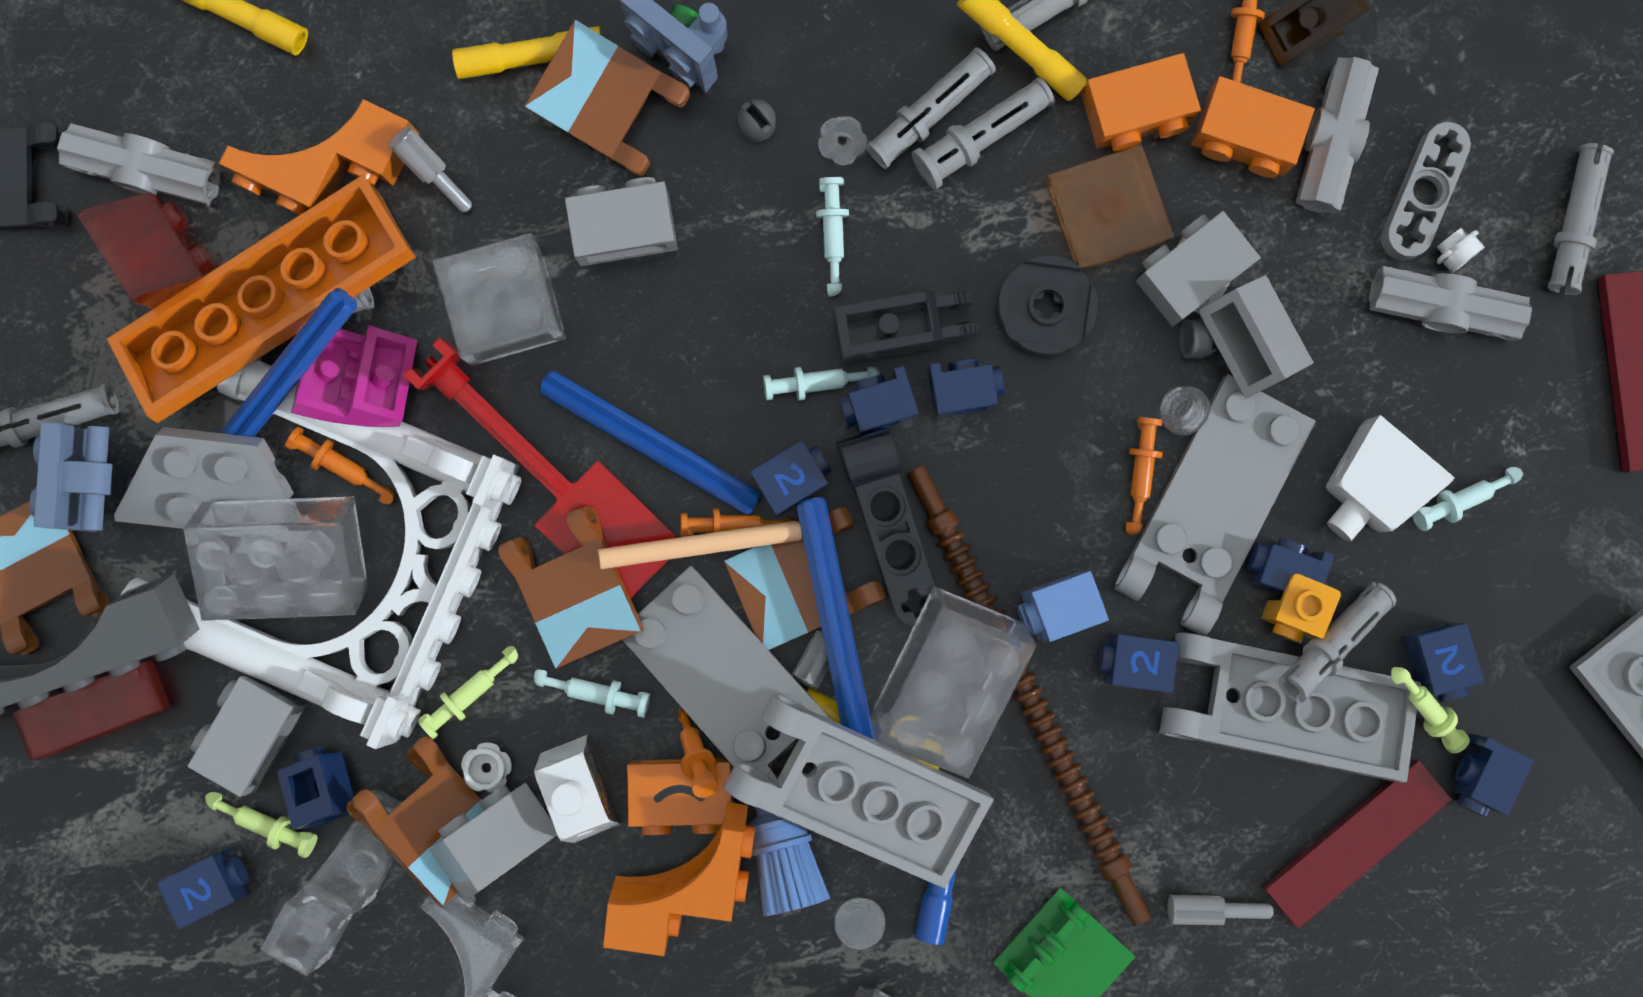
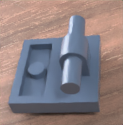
M620 0L626 18L624 24L632 33L629 37L630 41L648 57L652 58L657 53L670 64L667 70L677 81L683 83L688 88L695 84L706 93L718 79L714 55L724 49V43L728 36L725 17L719 12L718 7L713 3L703 4L699 9V16L687 28L653 0Z
M41 422L40 435L36 437L33 446L34 460L38 465L37 486L33 488L29 502L31 514L34 516V527L87 532L103 530L105 495H111L113 465L107 463L108 427L87 426V429L62 423Z

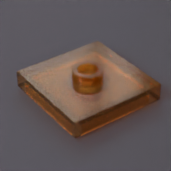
M1142 144L1050 174L1046 178L1074 262L1082 270L1171 241L1174 238Z

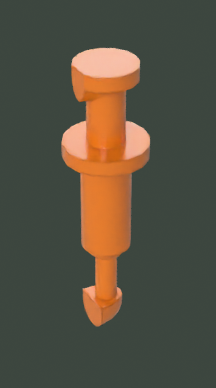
M1243 0L1242 7L1232 8L1231 17L1237 19L1230 56L1233 62H1235L1232 80L1239 83L1241 82L1243 65L1247 60H1250L1256 22L1264 20L1265 12L1256 9L1258 0Z
M1137 417L1138 428L1141 430L1139 449L1129 448L1128 453L1135 455L1130 496L1135 501L1132 522H1126L1125 526L1126 532L1129 535H1136L1142 531L1143 505L1150 498L1155 458H1162L1163 452L1154 451L1157 426H1162L1163 420Z
M299 426L288 437L284 447L289 450L299 449L314 458L310 468L317 471L322 466L354 486H361L363 484L380 494L381 496L378 501L381 503L391 504L393 502L394 491L367 477L366 469L332 449L333 441L327 439L321 446L304 436V429Z
M712 508L711 518H687V513H680V537L693 536L694 533H714L795 520L793 518L764 520L760 515H720L719 508Z
M680 706L678 719L683 726L680 740L685 754L680 763L682 773L686 777L694 779L691 783L693 794L699 798H707L712 796L718 789L717 780L712 774L716 766L715 757L711 751L704 749L699 730L692 727L691 717Z

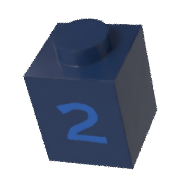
M803 440L750 471L777 517L797 506L798 502L809 499L827 488L828 482L824 476L832 472L818 447L815 446L808 450Z
M1449 622L1402 635L1415 681L1421 682V686L1426 687L1433 696H1437L1439 702L1468 696L1469 686L1484 683L1467 623Z
M1110 633L1109 643H1102L1100 647L1098 671L1099 673H1105L1104 683L1110 685L1173 693L1179 642Z
M229 848L156 883L178 930L250 894L246 885L249 882L247 870L237 856H232Z

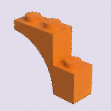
M363 99L351 119L338 132L316 146L284 155L252 154L227 146L219 164L234 174L231 183L257 196L260 195L262 189H265L279 196L275 204L299 216L335 193L346 170L356 178L364 175L373 186H375L378 179L394 186L405 163L388 147V143L399 130L406 126H411L418 135L419 133L408 120Z
M728 802L723 822L715 837L702 852L685 864L655 875L640 877L616 876L607 905L603 948L664 956L669 936H679L682 915L731 922L735 901L745 903L749 871L740 870L741 857L751 858L755 827L746 826L748 805Z

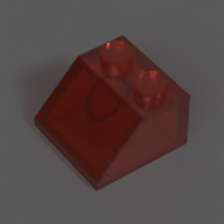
M148 192L86 208L77 214L130 299L149 309L159 306L210 273V270L216 267L205 248L199 242L194 244L191 242L184 231L189 226V223L178 206L171 200L165 203Z

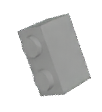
M652 177L636 178L627 181L626 188L609 191L606 190L605 186H588L578 189L576 191L577 196L565 198L574 257L580 266L678 250L669 193L664 181L656 183L655 178Z
M1224 211L1211 221L1205 214L1201 215L1180 232L1185 239L1184 242L1172 251L1164 244L1141 263L1147 271L1136 282L1172 327L1261 258Z
M1266 275L1234 289L1198 310L1245 399L1314 363Z
M241 676L237 681H230L218 698L217 706L221 709L212 725L206 724L195 737L191 745V750L195 754L187 767L239 797L256 792L307 704L285 691L251 676Z
M526 782L512 792L509 791L506 785L501 786L479 802L485 811L475 818L469 820L465 813H462L438 830L443 840L429 850L464 901L481 891L557 836L552 820Z

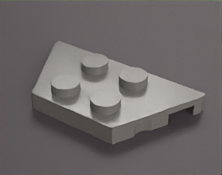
M162 427L155 434L114 514L115 521L304 543H307L312 535V526L309 520H301L290 500L294 493L285 476L277 470L275 457L264 438Z

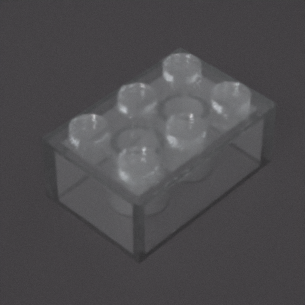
M354 496L201 502L183 528L201 621L356 615L368 588Z
M933 586L870 715L875 741L908 756L969 779L1037 646L1025 623Z

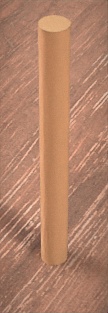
M798 520L598 549L600 569L800 541L802 540V531Z

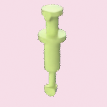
M509 646L503 650L504 657L492 668L478 671L450 696L445 692L439 695L445 704L431 716L425 714L417 720L432 739L438 736L436 730L454 715L460 721L465 719L466 716L462 711L494 685V677L510 663L513 664L517 661L518 653L514 646Z
M1393 667L1391 671L1392 679L1396 685L1403 683L1410 691L1409 700L1425 718L1423 724L1425 731L1432 737H1441L1444 747L1450 753L1463 751L1468 746L1470 738L1465 731L1455 728L1458 723V716L1455 711L1450 707H1441L1426 687L1415 684L1411 679V674L1406 669Z
M210 792L206 794L205 801L209 808L233 816L236 825L267 838V846L272 849H277L282 843L298 849L299 856L307 858L316 845V834L312 832L299 833L290 829V819L285 815L276 820L244 805L236 808L222 802L223 795L220 793Z

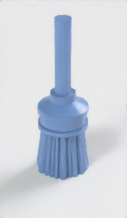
M755 807L757 817L747 826L755 827L751 856L756 855L763 916H772L797 910L830 899L809 845L812 837L811 834H808L807 828L784 818H778L768 811Z

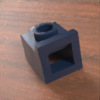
M965 359L949 363V371L947 372L941 371L940 362L930 364L927 369L935 419L993 410L998 405L997 396L1005 394L1000 366L992 367V364L979 366L978 359Z
M904 366L894 368L892 373L893 380L885 381L883 374L860 380L855 383L857 391L851 392L848 396L839 399L847 428L856 425L858 433L862 434L881 427L888 428L917 418L919 412Z
M1282 538L1279 539L1277 545L1257 541L1250 552L1247 562V569L1252 571L1248 583L1282 595L1292 574H1301L1325 584L1334 554L1322 551L1311 552L1310 556H1307L1309 547Z
M1469 734V744L1474 746L1471 754H1467L1461 760L1456 770L1455 779L1458 783L1453 792L1460 795L1457 804L1483 817H1487L1489 810L1508 816L1534 760L1489 737Z
M325 747L308 749L295 755L296 763L277 770L292 830L324 826L350 815L346 810V806L353 799L354 794L342 752L326 753Z

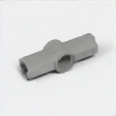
M1338 57L1333 62L1322 106L1318 108L1312 119L1305 142V151H1308L1309 154L1295 202L1303 206L1304 209L1318 213L1333 214L1341 211L1353 164L1360 158L1369 133L1370 123L1369 120L1365 119L1379 68L1371 64V61L1357 57Z
M71 123L68 129L62 132L57 147L59 151V164L65 168L91 176L110 179V182L117 186L145 195L156 196L158 192L209 206L211 201L217 197L221 184V166L216 162L170 150L168 146L135 134L124 133L123 137Z
M1386 266L1377 269L1368 297L1370 310L1422 321L1421 325L1434 331L1445 333H1466L1470 331L1512 341L1522 339L1523 333L1530 323L1532 307L1529 303L1530 297L1479 287L1476 280L1466 276L1446 273L1428 276Z

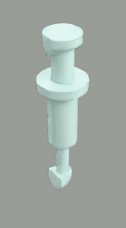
M842 177L819 179L820 192L825 193V209L817 210L816 218L823 219L824 258L830 262L831 284H827L829 297L836 296L842 291V283H839V262L844 258L843 218L849 217V209H840L839 186L844 185V178Z
M873 366L866 367L867 371L846 373L842 369L803 373L801 367H794V377L771 380L770 375H764V394L766 400H773V394L796 392L798 401L805 400V393L842 389L848 382L860 381L880 375V372Z
M1510 467L1505 470L1504 477L1491 483L1482 480L1454 494L1449 490L1441 491L1437 494V504L1431 507H1421L1412 515L1413 520L1422 531L1431 529L1433 522L1443 517L1449 522L1455 523L1462 519L1463 511L1491 499L1495 490L1508 484L1513 485L1521 480L1523 472L1517 467Z
M540 669L536 670L534 674L536 685L565 690L568 697L604 705L605 713L612 715L618 706L635 710L638 717L645 718L649 708L650 693L639 692L638 695L621 692V682L613 680L611 686L574 677L567 681L547 676V671Z

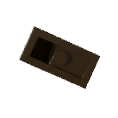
M1291 0L1259 22L1258 25L1280 66H1284L1339 38L1345 33L1343 28L1368 13L1370 9L1365 0Z

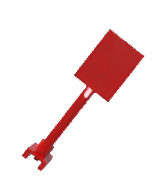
M439 338L433 344L443 357L437 361L433 356H430L424 362L430 368L426 374L421 369L409 368L403 374L418 390H430L432 387H435L449 401L454 398L557 498L556 503L534 526L564 554L582 547L571 532L566 521V515L575 509L585 506H593L596 509L601 522L603 538L608 548L678 538L598 460L577 482L571 483L468 384L471 379L456 365L463 357V354L449 341ZM668 560L617 567L630 598Z

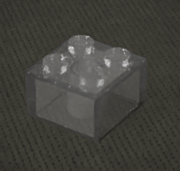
M531 233L433 261L459 356L471 366L567 339L541 246Z

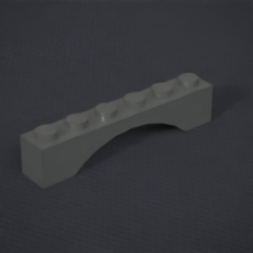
M175 574L129 589L106 605L95 628L78 648L57 658L33 664L0 665V715L6 711L5 706L17 703L20 709L28 708L47 699L50 696L49 691L62 687L65 693H71L94 682V676L108 671L111 678L117 677L140 666L139 660L154 655L156 661L159 662L186 650L184 642L200 628Z

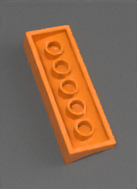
M362 175L107 338V341L146 416L159 423L296 335L329 292L334 291L336 288H341L348 295L355 297L416 258L397 226L383 197L369 180Z

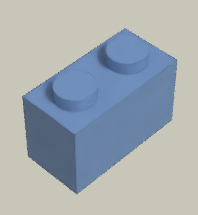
M1091 571L1075 572L1021 592L1023 604L1017 605V611L1025 632L1036 635L1037 640L1051 642L1109 621Z

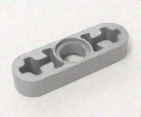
M1443 122L1434 126L1422 136L1381 233L1382 247L1391 258L1399 261L1411 260L1424 253L1430 247L1470 151V137L1462 126L1453 122ZM1443 137L1448 138V148L1454 152L1445 156L1440 161L1438 168L1428 167L1436 162L1440 152V146L1434 142L1439 141ZM1427 179L1434 183L1438 191L1434 204L1425 205L1415 198L1413 187L1417 180ZM1413 215L1428 217V220L1422 217L1413 226L1411 237L1416 239L1417 242L1410 244L1406 248L1401 245L1403 237L1397 234L1396 231L1407 227Z

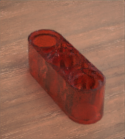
M147 661L123 675L113 678L110 675L104 676L74 692H63L28 708L20 709L14 712L12 716L29 762L157 715L170 709L171 706L154 661Z

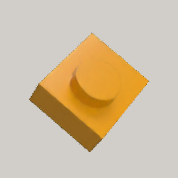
M1292 574L1281 600H1268L1261 619L1275 624L1272 633L1295 643L1301 644L1303 637L1324 639L1341 593L1337 589L1301 574Z

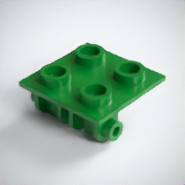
M1059 887L992 963L1007 976V980L1020 992L1023 991L1029 997H1100L1136 956Z

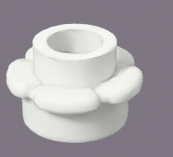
M1462 228L1457 230L1437 246L1438 250L1442 253L1437 259V263L1441 264L1443 262L1451 273L1458 270L1485 248L1476 237L1479 232L1474 230L1467 235Z
M485 742L479 744L477 749H471L464 755L461 767L464 773V780L471 789L494 792L506 784V775L511 772L512 763L509 755L506 752H501L498 745ZM484 763L491 765L490 772L483 771L482 765Z

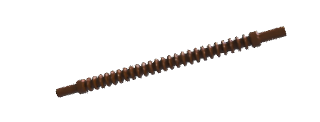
M925 465L907 473V476L929 518L925 524L931 536H938L940 541L936 544L937 548H944L946 550L943 560L951 561L953 567L949 569V572L951 574L957 573L959 580L956 581V586H963L966 592L962 595V598L970 599L972 605L968 609L969 612H976L979 618L975 620V624H982L985 631L982 632L981 636L983 638L989 637L991 640L988 650H995L998 656L994 659V662L996 664L1002 663L1004 666L1001 676H1008L1011 682L1007 685V688L1016 690L1017 695L1014 697V701L1017 703L1021 702L1024 707L1021 709L1020 714L1028 715L1030 721L1027 723V727L1036 730L1033 740L1042 742L1043 747L1040 749V753L1048 754L1049 760L1046 762V765L1055 768L1056 773H1054L1053 779L1061 780L1062 786L1059 788V791L1068 794L1069 798L1066 800V805L1074 806L1076 811L1072 814V817L1076 820H1081L1082 824L1079 826V831L1087 832L1089 836L1085 843L1095 847L1092 857L1100 859L1101 862L1098 865V869L1103 879L1111 881L1133 926L1143 924L1151 918V915L1129 873L1132 865L1127 855L1119 853L1117 850L1121 843L1111 839L1114 829L1105 827L1104 823L1108 817L1098 813L1101 803L1092 801L1091 797L1095 791L1085 787L1088 777L1079 775L1078 771L1081 769V764L1073 763L1072 761L1075 751L1066 749L1065 744L1068 743V738L1060 737L1059 731L1062 729V726L1053 723L1052 718L1055 717V712L1047 711L1045 706L1049 703V700L1047 698L1042 699L1039 695V692L1042 691V686H1035L1032 680L1036 677V674L1034 672L1028 673L1026 667L1029 665V660H1022L1019 654L1023 651V648L1020 646L1015 647L1013 641L1017 637L1016 634H1009L1006 628L1010 626V622L1001 620L1000 615L1004 610L1002 608L996 609L994 606L997 596H990L987 589L990 588L991 584L989 582H982L981 576L984 574V571L982 569L977 570L974 565L978 558L970 557L968 551L971 549V545H964L961 538L964 537L965 532L957 531L955 526L959 521L953 509H946Z

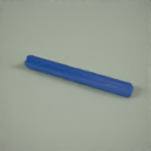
M336 288L328 293L220 433L256 436L355 311L357 302L352 296L348 295L341 288Z
M550 371L541 382L539 392L546 398L745 515H750L758 504L761 494L755 488L556 371Z
M823 497L805 499L797 503V511L841 725L874 740L875 736L827 503Z

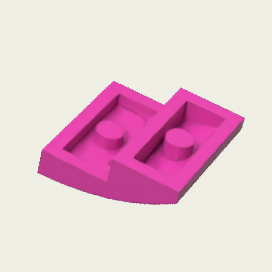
M370 325L364 336L340 329L298 381L291 413L346 425L399 427L403 420L410 383L403 374L413 367L418 340Z

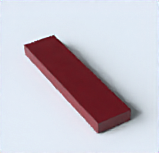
M1643 271L1607 274L1597 279L1622 472L1643 471Z
M1413 759L1409 764L1407 783L1393 781L1384 783L1265 883L1262 889L1290 923L1299 929L1452 799L1420 760Z

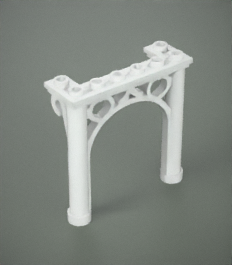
M260 357L218 384V392L238 401H245L271 368V365L262 362ZM296 384L273 414L367 454L385 470L396 487L404 512L405 543L395 580L382 602L362 623L342 636L318 644H296L278 639L187 600L200 629L186 640L184 644L186 649L317 704L342 718L363 724L364 727L360 736L369 739L366 744L367 746L378 749L399 742L402 736L408 738L414 730L421 712L420 709L415 708L422 689L429 691L437 678L441 663L435 661L442 643L449 644L458 630L461 616L456 615V611L463 596L469 598L478 584L481 570L476 568L483 549L490 551L498 538L501 523L496 522L503 504L510 505L518 492L521 477L516 476L520 466L494 454L491 459L405 422H402L399 427H365L327 422L293 414L291 409L297 388ZM400 464L441 481L442 484L430 486L416 496L413 485ZM465 492L467 495L474 497L472 506L470 501L466 497ZM449 496L457 504V520L447 536L435 539L428 535L424 529L421 510L437 497ZM421 544L425 547L439 550L453 547L438 584L434 582L428 572L427 563L429 555H420ZM138 577L134 578L127 584L121 595L129 589L149 582ZM414 579L415 583L420 589L408 591L412 583V580ZM427 602L429 603L414 639H412L408 629L398 621H387L394 612L400 616L413 604ZM380 630H386L394 634L399 643L398 655L394 658V664L390 670L383 674L376 673L368 667L364 653V640ZM349 648L351 668L357 677L313 657L325 656ZM395 680L391 691L381 687V684Z

